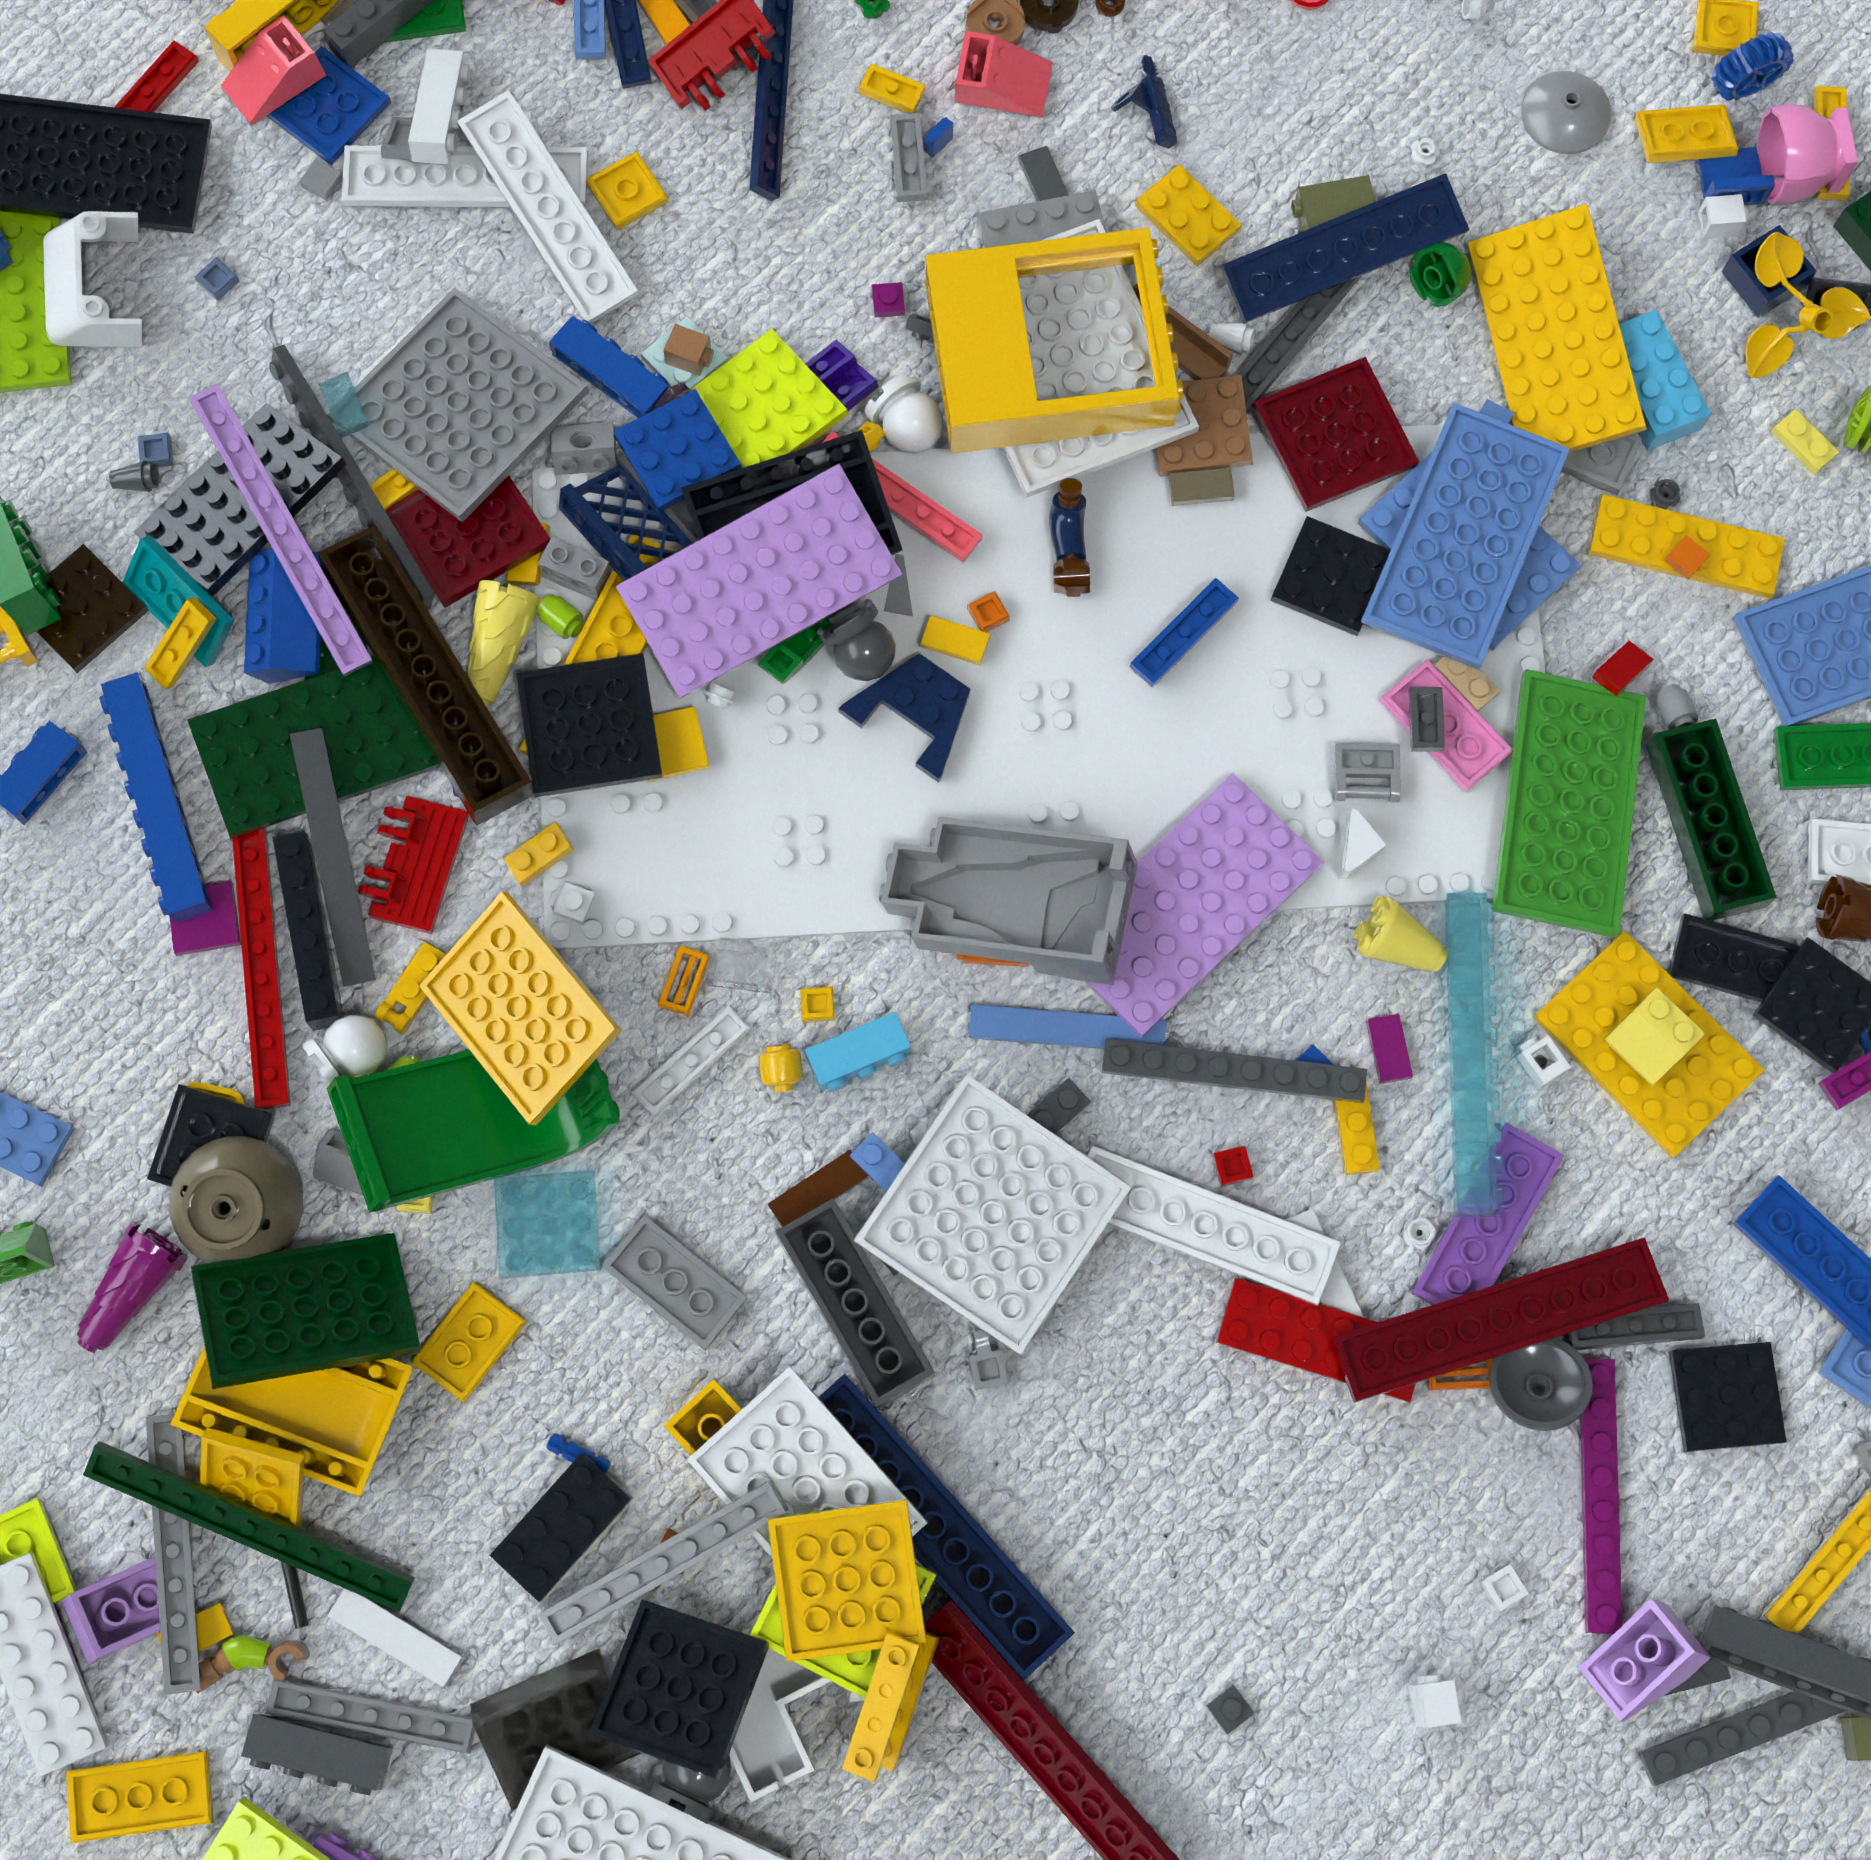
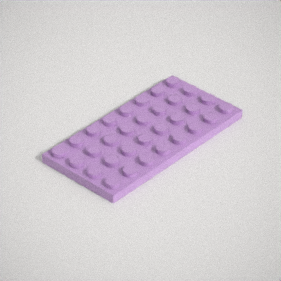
M837 464L620 583L616 588L678 698L681 699L902 576V573L840 464Z
M1232 773L1137 862L1138 866L1114 984L1084 982L1142 1038L1324 864V861Z

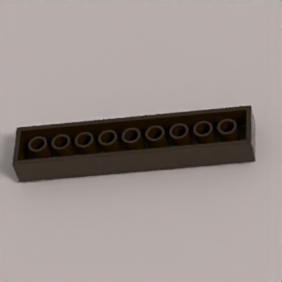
M376 525L318 552L323 572L475 825L477 826L533 796L532 781Z

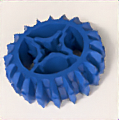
M1770 32L1766 35L1760 34L1754 39L1750 38L1744 44L1740 43L1739 47L1731 50L1727 56L1722 57L1721 62L1716 64L1715 69L1711 73L1717 93H1720L1721 97L1726 101L1733 99L1737 101L1740 98H1746L1761 90H1765L1767 86L1774 84L1775 80L1781 78L1783 73L1789 70L1790 65L1794 61V55L1789 42L1780 33Z

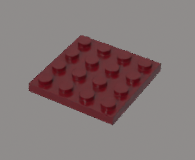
M1366 357L1254 401L1253 408L1305 512L1406 472L1419 464V460Z
M509 475L463 522L421 490L413 492L385 510L444 608L477 590L480 581H492L545 550L551 539Z

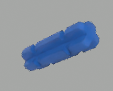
M553 1433L549 1438L546 1446L547 1450L556 1455L562 1454L564 1459L572 1463L582 1452H585L606 1473L608 1472L611 1464L609 1460L601 1456H594V1452L572 1441L567 1442L565 1437L557 1433Z

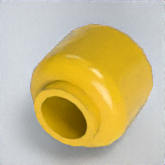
M791 1044L766 1046V1052L760 1054L758 1059L761 1082L766 1086H773L774 1092L793 1090V1084L803 1079L800 1051L792 1049Z

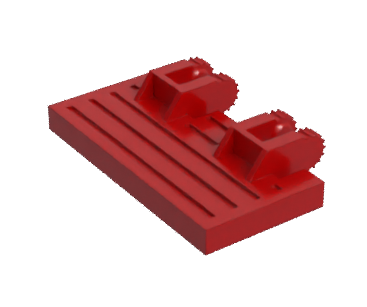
M720 0L648 59V62L682 109L692 102L686 92L689 89L701 107L707 111L711 106L709 100L699 89L703 84L707 82L711 87V91L719 99L726 95L710 71L712 70L719 79L739 64L733 55V52L736 51L748 69L753 73L758 68L755 61L746 52V49L754 44L761 57L768 61L772 58V55L756 33L759 32L767 41L776 32L754 0Z
M406 796L403 810L387 806L383 814L390 819L409 823L407 831L388 825H379L377 833L381 836L405 842L406 845L391 842L383 866L384 870L371 866L365 867L364 874L367 877L390 883L388 891L368 885H360L357 893L364 897L387 902L386 906L372 902L368 913L369 918L432 934L470 815L465 810Z

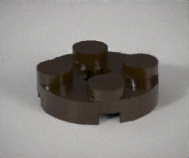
M1019 0V3L1024 11V20L1034 28L1055 34L1073 21L1078 11L1079 0H1054L1055 5L1052 6L1044 5L1042 0Z

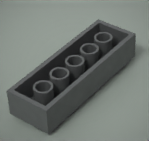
M834 1198L775 1231L778 1241L877 1410L935 1377V1371L864 1249L853 1241L856 1236Z

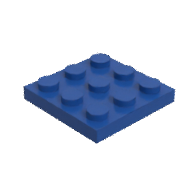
M321 46L315 54L326 76L266 116L328 164L332 165L344 153V146L352 145L391 104V100L387 94Z
M696 389L613 431L615 439L659 512L684 499L681 487L741 469L740 461Z

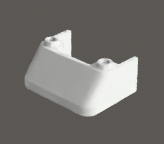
M86 211L49 231L43 240L45 322L48 339L58 346L142 347V319L109 318V307L104 299L94 295H83L81 242H139L138 212Z

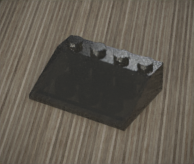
M600 1648L470 1704L472 1724L511 1810L518 1808L546 1745L602 1771L641 1754L640 1752L589 1734L612 1676Z

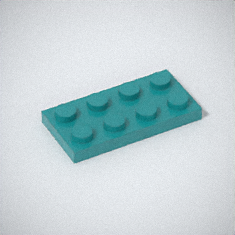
M151 535L141 538L122 583L167 629H169L185 601L195 597L217 619L193 656L205 668L215 664L234 619Z

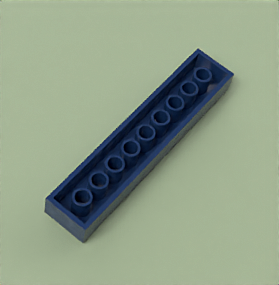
M843 1374L818 1398L928 1521L912 1537L915 1560L922 1567L937 1574L934 1579L935 1583L965 1614L1006 1663L1011 1666L1020 1679L1024 1681L1075 1632L846 1374Z

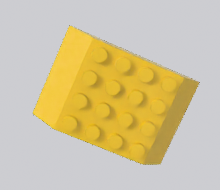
M203 1347L170 1425L198 1436H202L206 1428H211L305 1455L304 1476L362 1497L414 1367L387 1358L212 1389L205 1347Z

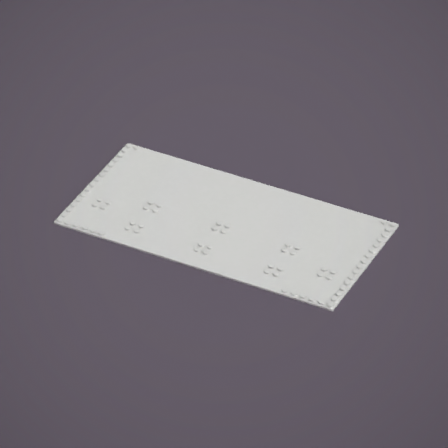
M1444 424L1401 426L1419 463L1433 451ZM1254 433L1249 434L1253 465L1231 468L1235 495L1233 501L1172 506L1168 476L1160 477L1156 448L1077 478L1082 484L1081 494L1086 498L1084 541L1086 560L1090 566V593H1081L1080 597H1067L1066 594L1055 593L1053 585V565L1057 562L1051 539L1049 514L1053 496L1059 492V486L1026 498L1006 454L1000 448L951 454L950 448L929 449L916 454L902 451L870 452L872 459L983 535L982 541L963 563L890 512L903 549L896 554L904 555L913 617L884 611L889 583L861 598L856 604L860 608L865 606L863 602L866 599L872 600L878 610V614L873 621L883 624L892 633L896 644L895 658L891 667L877 679L858 681L846 676L836 665L833 657V644L824 645L797 674L782 684L758 666L760 660L769 652L768 650L679 699L647 644L643 654L653 715L695 706L710 769L648 783L645 780L541 797L542 830L553 822H557L561 825L575 848L573 852L543 872L545 938L555 950L909 931L911 919L915 917L888 914L879 901V889L881 884L886 882L888 873L886 871V859L888 854L893 852L894 843L931 847L930 833L932 828H936L939 817L1128 839L1138 862L1232 773L1324 861V864L1275 911L1372 906L1374 900L1379 895L1385 898L1391 897L1399 904L1493 899L1511 755L1465 793L1428 752H1411L1410 733L1380 702L1383 695L1426 659L1435 665L1444 656L1364 623L1358 636H1355L1270 601L1306 516L1380 545L1358 524L1359 519L1413 469L1305 512L1267 434ZM554 468L535 469L532 472L533 512L540 523H547L551 527L549 537L553 536L603 558L559 510L560 488L570 483L577 487L604 472L555 475ZM617 477L608 482L607 487L625 490L626 485ZM589 492L583 495V497L587 501L600 503L602 494ZM605 495L604 504L622 507L624 498ZM627 499L626 508L645 509L641 501ZM602 512L601 517L606 522L619 524L621 515ZM624 516L623 525L641 528L643 519ZM646 520V529L664 530V526L660 522ZM621 533L620 538L627 543L631 535ZM648 538L660 544L662 542L659 539ZM665 541L664 546L676 551L683 549L677 542ZM542 575L539 586H535V594L540 597L541 601L549 594H553L555 597H562L583 614L582 622L584 624L596 603V600L547 580ZM1217 578L1239 597L1238 602L1152 688L1129 667L1130 663ZM993 591L997 593L1010 616V621L986 632L990 634V639L980 666L920 647L930 615L979 630L967 609V604ZM1538 609L1494 651L1488 648L1480 670L1501 692L1481 709L1479 714L1511 747L1513 746L1522 672L1529 669L1546 673ZM536 614L537 669L563 666L579 634L574 638L562 639L542 623L540 616ZM919 653L971 689L942 779L939 783L915 767L916 761L933 739L881 704L861 729L839 713V707L843 703ZM711 683L735 692L732 698L734 703L732 705L727 703L725 709L707 702L709 696L705 695L704 691L709 690ZM1335 744H1400V801L1389 802L1388 799L1346 798L1345 801H1335ZM1346 777V785L1389 786V778ZM1351 809H1355L1362 814L1380 836L1386 847L1380 856L1347 880L1340 879L1346 820ZM564 882L595 892L596 897L584 925L554 915L553 913Z

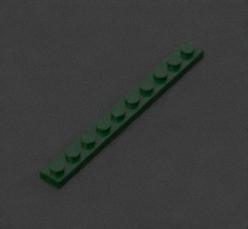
M98 1441L94 1446L83 1473L85 1477L398 1612L401 1611L415 1577L101 1441Z

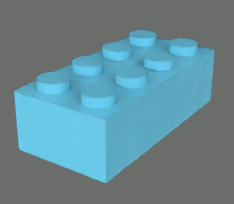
M1657 309L1620 323L1647 430L1637 432L1639 437L1643 438L1642 443L1645 449L1649 451L1702 430L1711 416V412Z

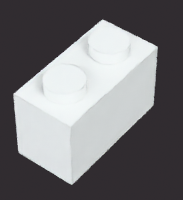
M1432 1674L1416 1677L1417 1684L1408 1685L1415 1727L1431 1728L1462 1723L1454 1680H1444L1443 1674Z

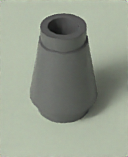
M147 461L111 470L109 474L110 484L113 489L151 492L153 488H158L160 482L157 466Z

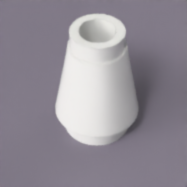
M1212 323L1209 336L1223 347L1243 354L1244 351L1251 352L1256 328L1249 327V323Z

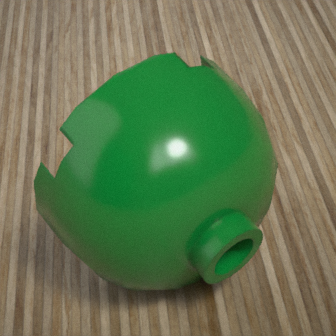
M1440 242L1419 250L1412 257L1414 262L1413 267L1410 269V279L1414 289L1423 300H1426L1428 296L1431 301L1435 302L1433 306H1446L1466 291L1471 280V267L1468 258L1457 246Z

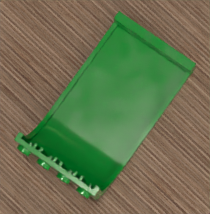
M470 1050L349 1079L348 1074L338 1076L326 1088L369 1213L552 1163L596 1143L620 1123L619 1107L611 1098L608 1090V1077L601 1070L597 1058L537 1125L528 1124Z

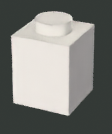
M1742 194L1706 197L1698 211L1703 239L1739 236L1744 225L1749 220V210L1747 206H1744Z

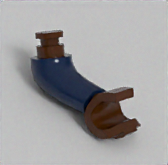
M1066 478L1060 482L1059 492L1053 496L1049 514L1051 539L1057 562L1053 565L1054 592L1066 594L1067 597H1080L1081 593H1090V566L1086 560L1084 541L1086 498L1081 494V482L1074 478Z

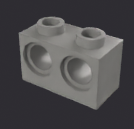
M553 536L538 562L543 578L596 601L612 573L608 560Z

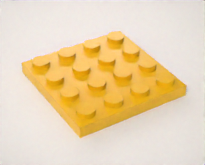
M907 1499L768 1519L786 1662L882 1649L888 1632L914 1643H924L927 1641Z

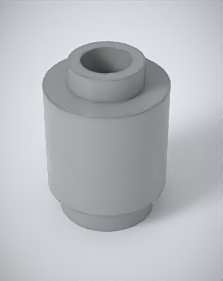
M1668 685L1657 693V706L1669 730L1695 724L1698 720V714L1687 691L1682 689L1680 685Z

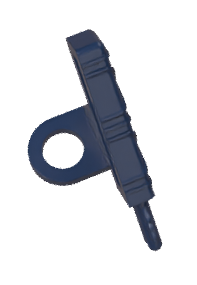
M1143 55L1141 63L1143 64V71L1147 76L1141 80L1142 82L1117 99L1111 106L1113 112H1116L1132 101L1149 112L1156 143L1159 146L1170 149L1177 144V136L1165 92L1166 89L1164 88L1165 85L1162 78L1157 77L1158 73L1156 72V65H1154L1152 57Z

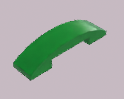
M831 616L771 648L760 660L758 666L780 683H786L824 646L817 635V630L819 627L828 628L831 625L828 620Z

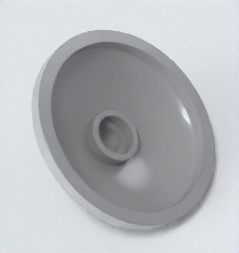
M1557 71L1540 77L1529 87L1522 102L1521 117L1527 133L1537 144L1552 152L1576 154L1591 149L1602 140L1611 122V105L1604 90L1591 78L1576 72ZM1567 100H1571L1575 103L1571 104Z

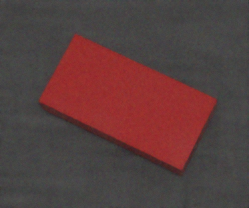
M1628 641L1595 671L1592 678L1617 697L1651 665L1654 659L1631 641Z

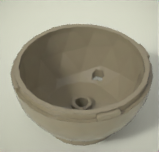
M246 1136L219 1138L196 1149L180 1166L173 1178L169 1193V1215L175 1233L180 1242L194 1256L206 1263L250 1258L256 1255L282 1251L297 1232L303 1213L302 1183L296 1169L276 1148L262 1140ZM187 1185L188 1188L183 1195V1189ZM222 1202L229 1203L231 1210L228 1214L221 1212L220 1204ZM269 1219L271 1222L269 1228L266 1230L261 1229L264 1220Z

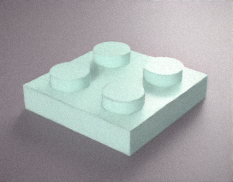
M688 316L677 324L704 334ZM672 328L641 353V357L654 372H658L668 381L669 388L680 397L728 362V358L710 340L711 349L714 350L713 359L709 367L704 366L700 376L667 365L663 350L673 330Z

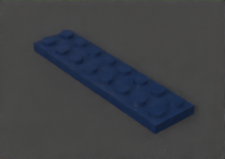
M1445 173L1223 264L1220 268L1243 323H1248L1416 254L1419 250L1428 246L1445 242L1467 233L1470 229L1448 176Z

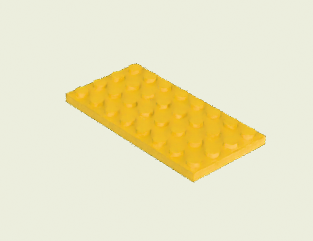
M1586 203L1468 242L1509 409L1515 412L1512 417L1513 425L1570 448L1569 453L1647 430L1588 204Z

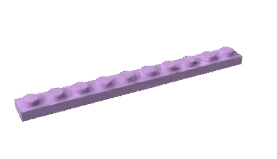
M218 383L189 397L191 404L342 675L345 677L372 663L369 653Z

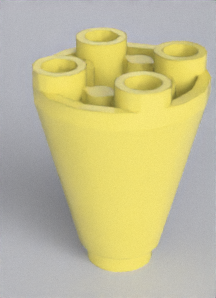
M1379 895L1372 904V913L1367 922L1362 921L1354 933V938L1359 940L1357 952L1367 958L1418 970L1437 972L1443 966L1448 950L1443 948V944L1395 899Z

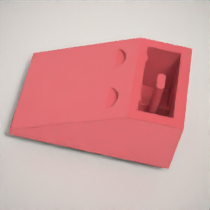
M283 15L258 32L220 86L252 126L325 77L326 73L314 51Z
M965 31L955 82L954 103L1043 117L1053 62L995 35Z

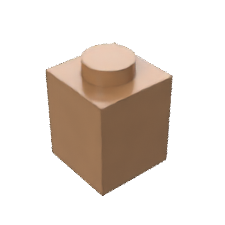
M677 324L674 325L663 350L667 365L698 376L701 375L704 366L709 367L714 355V350L711 349L710 336Z

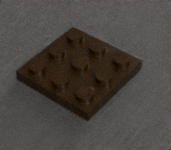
M82 544L49 573L51 581L47 583L49 588H53L60 600L61 605L57 606L62 619L36 632L78 673L149 610Z

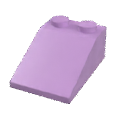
M155 1557L73 1592L61 1602L88 1666L160 1632Z
M1650 1599L1578 1668L1617 1718L1624 1722L1689 1679L1711 1656L1669 1605Z

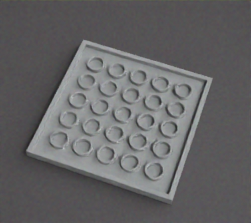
M454 287L328 414V417L336 426L463 522L589 393V389L585 383Z

